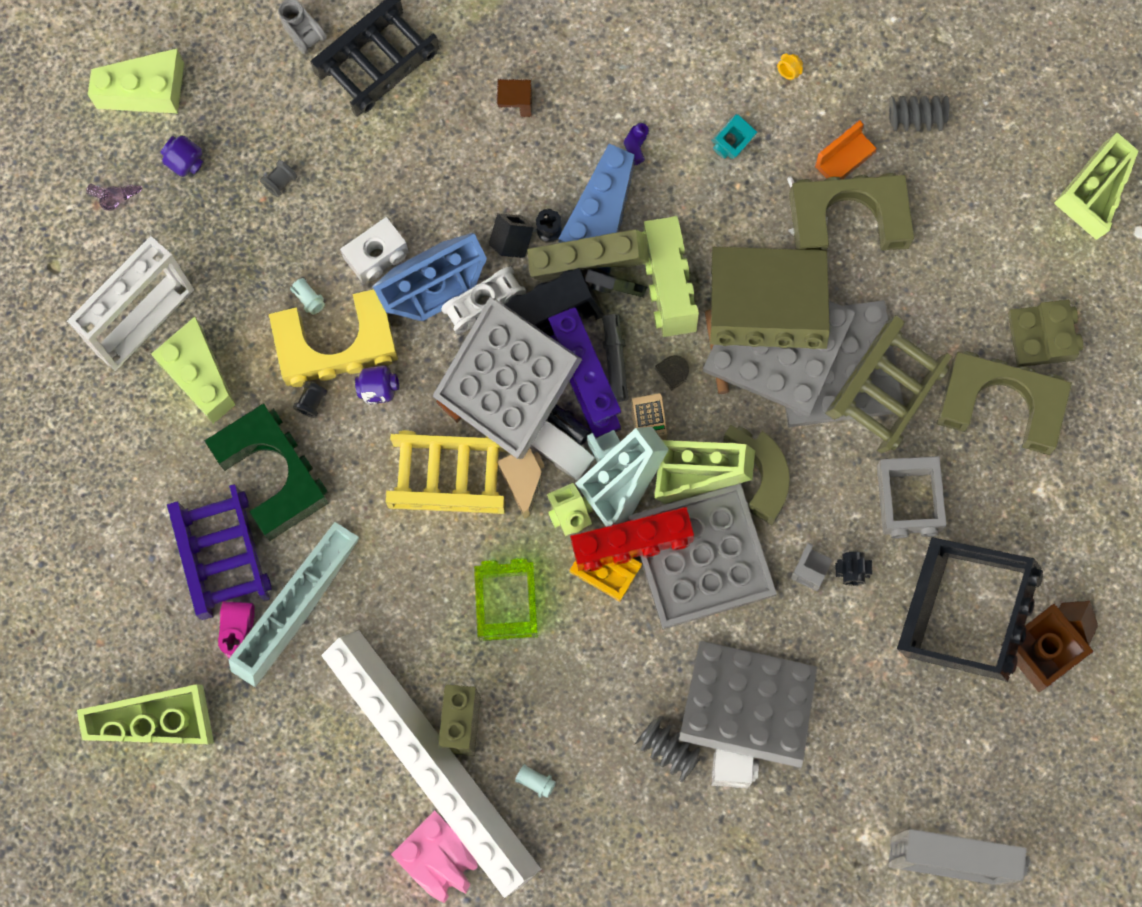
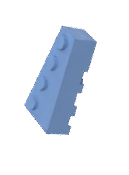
M608 144L559 237V243L619 232L634 171V154ZM611 267L598 268L609 274L611 272Z

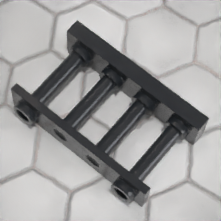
M384 0L310 61L314 74L320 80H323L326 76H332L353 98L350 101V105L356 117L362 113L369 112L374 107L376 101L423 62L433 59L439 50L438 39L434 33L424 40L401 17L404 13L401 0ZM394 24L416 48L403 57L381 34V31L388 25ZM373 41L395 65L382 74L360 51V48L366 43ZM352 58L373 79L374 82L364 91H361L339 68L347 59Z

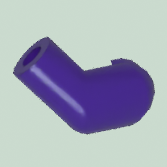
M638 123L633 126L624 139L626 151L634 154V165H639L645 161L640 147L649 134V128L644 123Z

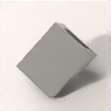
M807 543L791 579L818 592L832 559L812 550L813 544Z

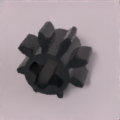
M845 552L842 554V560H837V563H835L836 577H843L844 585H864L866 583L865 578H870V575H873L872 560H865L863 552Z

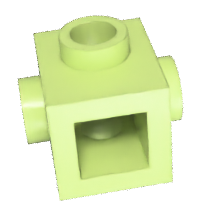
M574 483L547 494L553 509L548 512L555 528L561 527L565 536L580 532L585 527L592 525L588 514L593 511L585 496H581Z

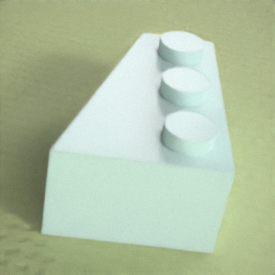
M653 427L635 428L575 484L606 527L629 521L628 516L633 514L669 449Z

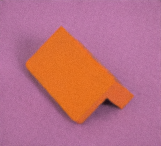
M861 120L818 154L815 167L826 179L830 177L844 179L876 153L877 148L862 133L864 124Z

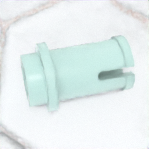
M304 278L298 279L292 284L291 292L302 302L307 313L310 312L314 315L324 308L323 296L317 295Z
M525 764L521 767L515 779V782L539 793L538 797L540 798L542 796L548 798L556 784L552 780L551 775L546 777Z

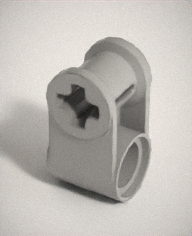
M285 0L280 4L278 14L282 26L304 55L308 53V48L318 41H325L327 39L319 24L311 18L297 0ZM290 14H298L294 19H287Z

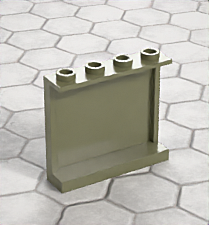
M712 247L710 344L827 349L830 332L827 251Z

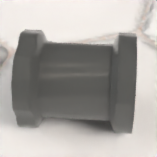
M282 160L276 162V168L267 177L260 179L262 185L276 197L282 194L281 190L291 180L297 178L294 170Z

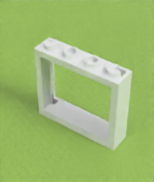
M150 236L67 322L93 352L116 371L194 291V288L173 255ZM164 271L167 276L100 343L96 338ZM182 284L186 288V290L181 295H179L177 292L180 290ZM90 324L95 326L91 331L87 328ZM117 354L120 358L114 362L112 358Z

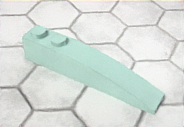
M333 523L228 659L232 673L252 686H257L297 633L339 572L359 540L357 535L338 523Z

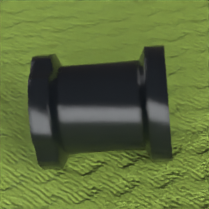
M544 209L539 212L536 218L538 237L548 243L558 240L562 233L559 213L552 209ZM550 223L552 228H548L545 224Z
M305 381L302 385L304 387L299 402L294 403L293 409L305 416L317 418L319 403L322 397L327 395L328 391L318 384Z

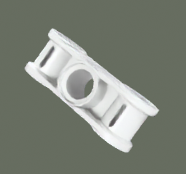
M505 267L499 270L492 277L460 296L450 299L442 306L441 310L444 314H448L454 324L453 330L456 334L463 333L473 327L476 322L475 318L480 315L485 306L477 303L481 296H489L505 304L510 298L526 293V289L520 286L515 279L512 267Z

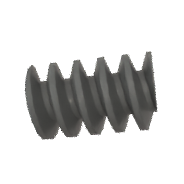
M890 96L889 121L894 131L898 130L900 123H903L905 131L909 130L911 123H914L916 131H920L922 123H925L927 131H931L933 123L937 124L938 131H942L944 124L948 122V96H944L942 102L938 96H933L931 102H929L927 96H922L919 103L916 96H911L908 103L905 96H899L897 103L894 97Z
M659 716L647 726L635 744L643 741L642 752L652 748L650 756L652 760L662 756L660 763L662 768L671 763V775L681 771L679 781L683 783L701 760L698 758L701 748L697 747L689 751V742L679 743L680 732L672 736L669 735L672 725L668 724L662 729L660 728L662 718Z

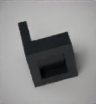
M497 213L489 245L500 256L524 258L534 226L521 215Z

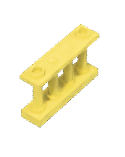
M409 430L399 431V434H391L390 440L393 446L400 447L398 485L394 488V491H386V504L389 509L505 514L504 496H499L496 489L499 452L507 451L487 436L485 438L416 435V432ZM412 448H429L427 487L423 489V492H412V489L409 488ZM441 449L458 450L456 490H453L452 494L441 493V490L438 489ZM470 450L487 451L485 491L481 495L470 494V491H467Z

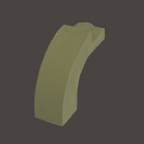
M730 425L724 434L723 442L747 444L755 450L754 463L761 476V486L749 503V510L752 514L772 526L782 511L789 490V469L785 456L776 442L765 432L761 431L755 440L752 438L753 435L745 428L740 426L735 428Z

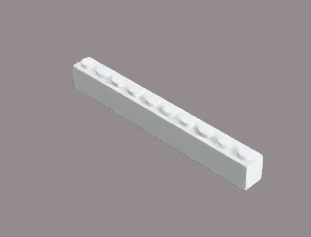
M356 631L339 637L321 656L503 897L506 898L518 890L542 869L452 751L447 747L439 746V734L361 632Z

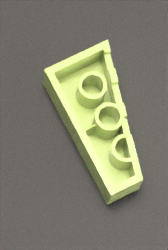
M678 216L644 221V231L642 233L646 234L649 263L644 265L646 275H652L653 284L649 285L651 302L656 301L658 311L654 312L656 329L661 328L663 337L696 332L699 312L697 305L694 303L693 285L688 283V280H690L687 259L683 258L685 250Z
M200 684L77 710L82 740L214 744L204 687Z

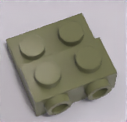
M1069 299L1041 302L1036 307L1009 310L1008 318L1017 367L1075 361L1079 351L1083 350L1082 335L1076 334L1074 324L1078 323L1077 308L1075 306L1071 307Z

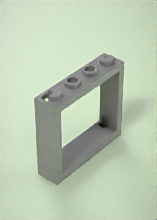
M908 829L891 837L888 867L999 886L1023 881L1024 876H1027L1028 866H1030V857L1026 856L1027 848Z

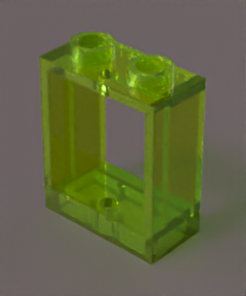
M517 558L510 560V564H498L496 560L482 561L481 565L474 566L477 637L479 641L539 638L534 563L528 562V559ZM527 576L530 621L486 624L484 578Z

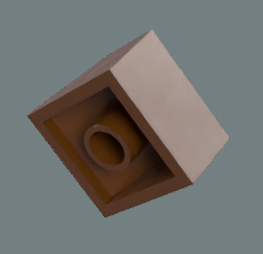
M1052 604L1025 625L1026 637L1024 643L1019 645L1017 650V666L1036 690L1041 692L1094 651L1059 608Z

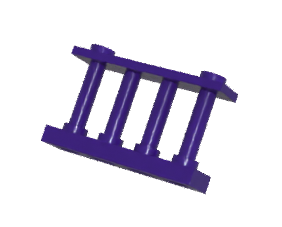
M576 307L549 317L548 320L554 332V335L550 337L582 358L569 383L595 439L613 430L615 432L620 431L621 425L616 415L621 413V409Z
M235 484L229 485L232 498L193 510L185 509L178 501L167 504L194 611L201 620L213 617L211 608H214L215 604L258 591L259 597L264 601L270 600L268 591L272 590V585L268 574H263L245 510L250 507L245 491L240 492ZM236 509L240 525L198 538L196 535L192 536L189 526L193 525V521ZM243 536L247 550L246 553L206 565L203 563L199 564L197 553L201 552L200 549ZM243 565H251L255 580L213 593L210 590L206 591L204 581L208 580V576Z

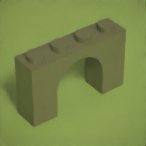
M885 173L880 177L868 178L867 175H858L852 179L830 177L824 181L802 179L792 183L789 199L796 250L827 251L829 240L825 216L826 210L833 204L845 200L859 202L868 207L874 214L878 227L881 251L909 249L914 240L905 175Z
M957 352L952 361L937 425L965 432L970 425L977 394L990 386H1007L1017 391L1024 398L1028 406L1029 418L1021 448L1051 455L1057 447L1072 382L1064 381L1062 376L1048 374L1047 376L1038 374L1030 367L1022 366L1016 368L1008 366L1007 362L1000 359L986 360L979 358V355L973 352Z

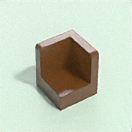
M498 79L497 106L520 108L521 117H532L531 80Z
M1091 601L1061 603L1059 610L1086 643L1090 645L1098 627Z

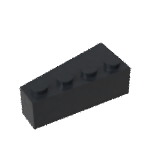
M579 268L567 270L559 278L550 282L540 283L534 290L524 295H516L504 304L549 336L554 335L548 318L576 307L581 321L591 316H594L596 320L605 316L594 289H591L590 283L585 281L586 277Z

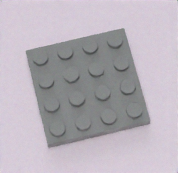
M489 297L434 392L433 397L517 459H523L582 361V358L497 299Z
M885 300L843 306L855 311L856 314L812 413L809 417L785 407L788 428L853 419L849 415L847 417L843 415L834 420L825 412L888 320ZM889 346L884 354L887 355V360L896 365L893 347ZM874 368L869 376L872 379L871 382L903 405L900 383L880 368L878 370ZM858 392L854 398L856 406L871 417L894 414L865 392Z
M829 301L830 332L827 349L713 345L703 367V372L810 417L856 312Z
M741 483L628 516L629 521L683 507H687L694 532L693 543H689L690 546L680 550H672V548L661 550L660 554L644 558L643 555L640 556L662 630L777 595Z
M699 641L679 740L801 768L804 760L817 666Z

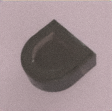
M669 356L655 365V370L671 391L683 384L689 376V364L681 356Z

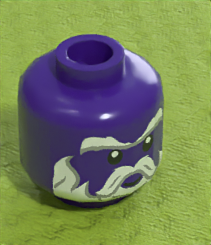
M386 365L364 368L360 371L359 376L355 378L357 396L368 405L392 401L395 391L400 388L398 375L396 373L392 374L390 368Z

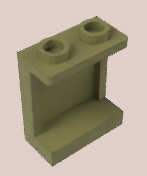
M447 684L444 688L439 746L449 748L454 755L475 756L481 700L476 687Z

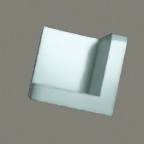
M614 430L596 439L593 433L587 435L589 448L597 463L620 443Z

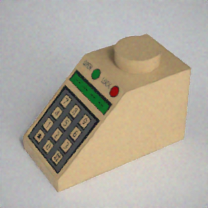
M661 393L632 398L631 415L634 429L653 427L661 440H667Z
M530 448L523 459H517L513 455H509L497 461L499 469L524 519L531 514L543 479L541 469L545 468L539 453L533 454Z

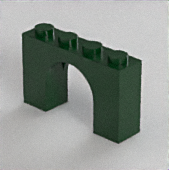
M263 403L204 441L224 471L259 451H272L286 459L288 477L283 488L273 497L249 511L265 537L271 541L329 504L324 497L329 492L320 478L314 481L309 474L313 467L305 455L298 457L294 451L298 444L289 431L285 434L281 431L279 425L283 421L273 408L268 411Z

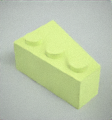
M1115 133L1103 143L1054 204L1096 240L1110 231L1113 215L1121 201L1120 196L1124 185L1129 179L1138 150L1120 134Z
M193 317L151 353L157 363L213 424L235 406L203 328L196 317Z
M662 440L669 450L657 470L655 499L667 504L750 481L753 478L755 450L747 444Z

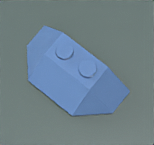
M470 233L443 241L392 268L372 287L387 313L424 321L441 312L442 306L447 301L460 296L476 286L487 258L475 233Z

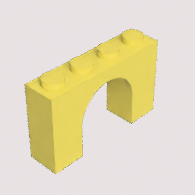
M374 289L353 294L359 321V332L354 343L348 349L338 354H321L307 345L302 318L297 307L269 314L281 375L287 386L302 387L305 381L316 379L327 381L334 379L337 374L345 372L356 374L366 367L374 365L389 366L392 364V361L398 360L388 313L384 310Z

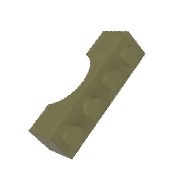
M637 229L527 249L530 277L541 282L555 280L563 272L577 268L582 271L601 267L624 268L649 263L646 234Z

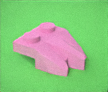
M436 811L391 854L429 895L443 903L449 897L447 892L449 887H454L466 894L470 883L463 872L466 869L475 870L478 868L475 858L454 830Z

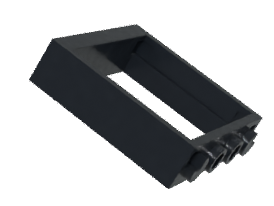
M931 537L897 650L907 658L1008 682L1010 674H1013L1017 668L1018 658L1016 654L1018 647L1025 641V623L1027 616H1031L1034 610L1035 600L1033 596L1035 589L1040 587L1042 583L1043 571L1035 558ZM948 557L1024 573L996 666L921 649Z

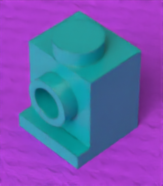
M735 114L729 118L727 123L711 140L715 144L713 150L723 159H726L727 156L730 159L736 158L758 132L740 115ZM728 134L734 137L732 145L726 142Z

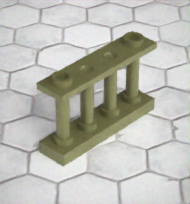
M896 315L886 321L825 412L834 420L843 415L846 417L849 415L883 439L877 449L881 454L889 450L894 451L900 445L904 438L901 433L936 380L940 381L946 375L950 368L947 363L952 357L949 353H946L935 360L904 338L900 329L905 322ZM889 346H897L929 369L921 383L887 360V355L884 353ZM874 368L876 370L880 368L914 393L906 406H903L871 382L872 379L869 376ZM858 392L867 393L899 416L890 430L856 406L854 398Z

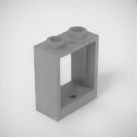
M940 456L880 459L877 465L883 535L891 534V538L894 539L909 537V533H921L922 537L939 535V532H942L946 527ZM931 475L935 519L894 521L890 477Z

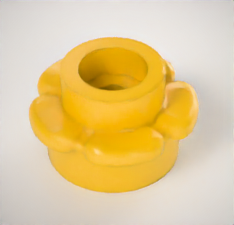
M785 53L781 56V61L778 62L777 68L784 78L792 80L803 73V62L799 56Z

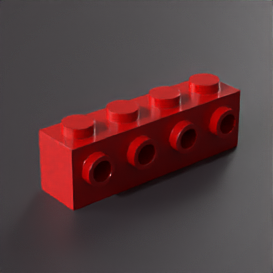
M687 507L571 535L570 538L578 571L592 572L601 569L602 565L610 563L620 565L630 562L631 558L642 555L644 558L656 556L661 553V550L672 548V550L684 549L690 546L689 543H693L694 532Z

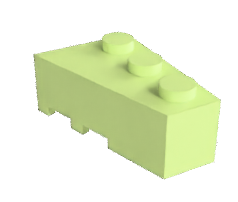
M173 49L91 69L88 96L96 109L178 113L184 61L178 49Z

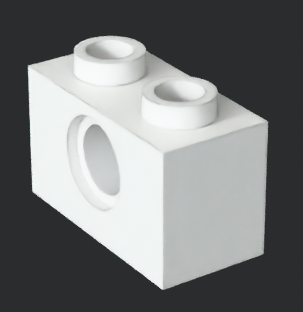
M387 217L340 249L344 260L363 284L367 281L378 279L384 269L390 265L399 264L405 259L406 254L409 253L405 240ZM375 249L383 250L382 254L377 257L370 256V253Z
M716 749L713 756L712 786L749 788L752 781L758 779L759 760H753L751 756Z

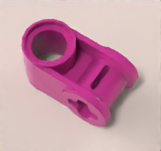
M223 601L221 605L218 646L228 658L232 656L239 646L234 645L233 650H231L228 645L233 644L235 639L241 644L253 628L255 617L254 603Z

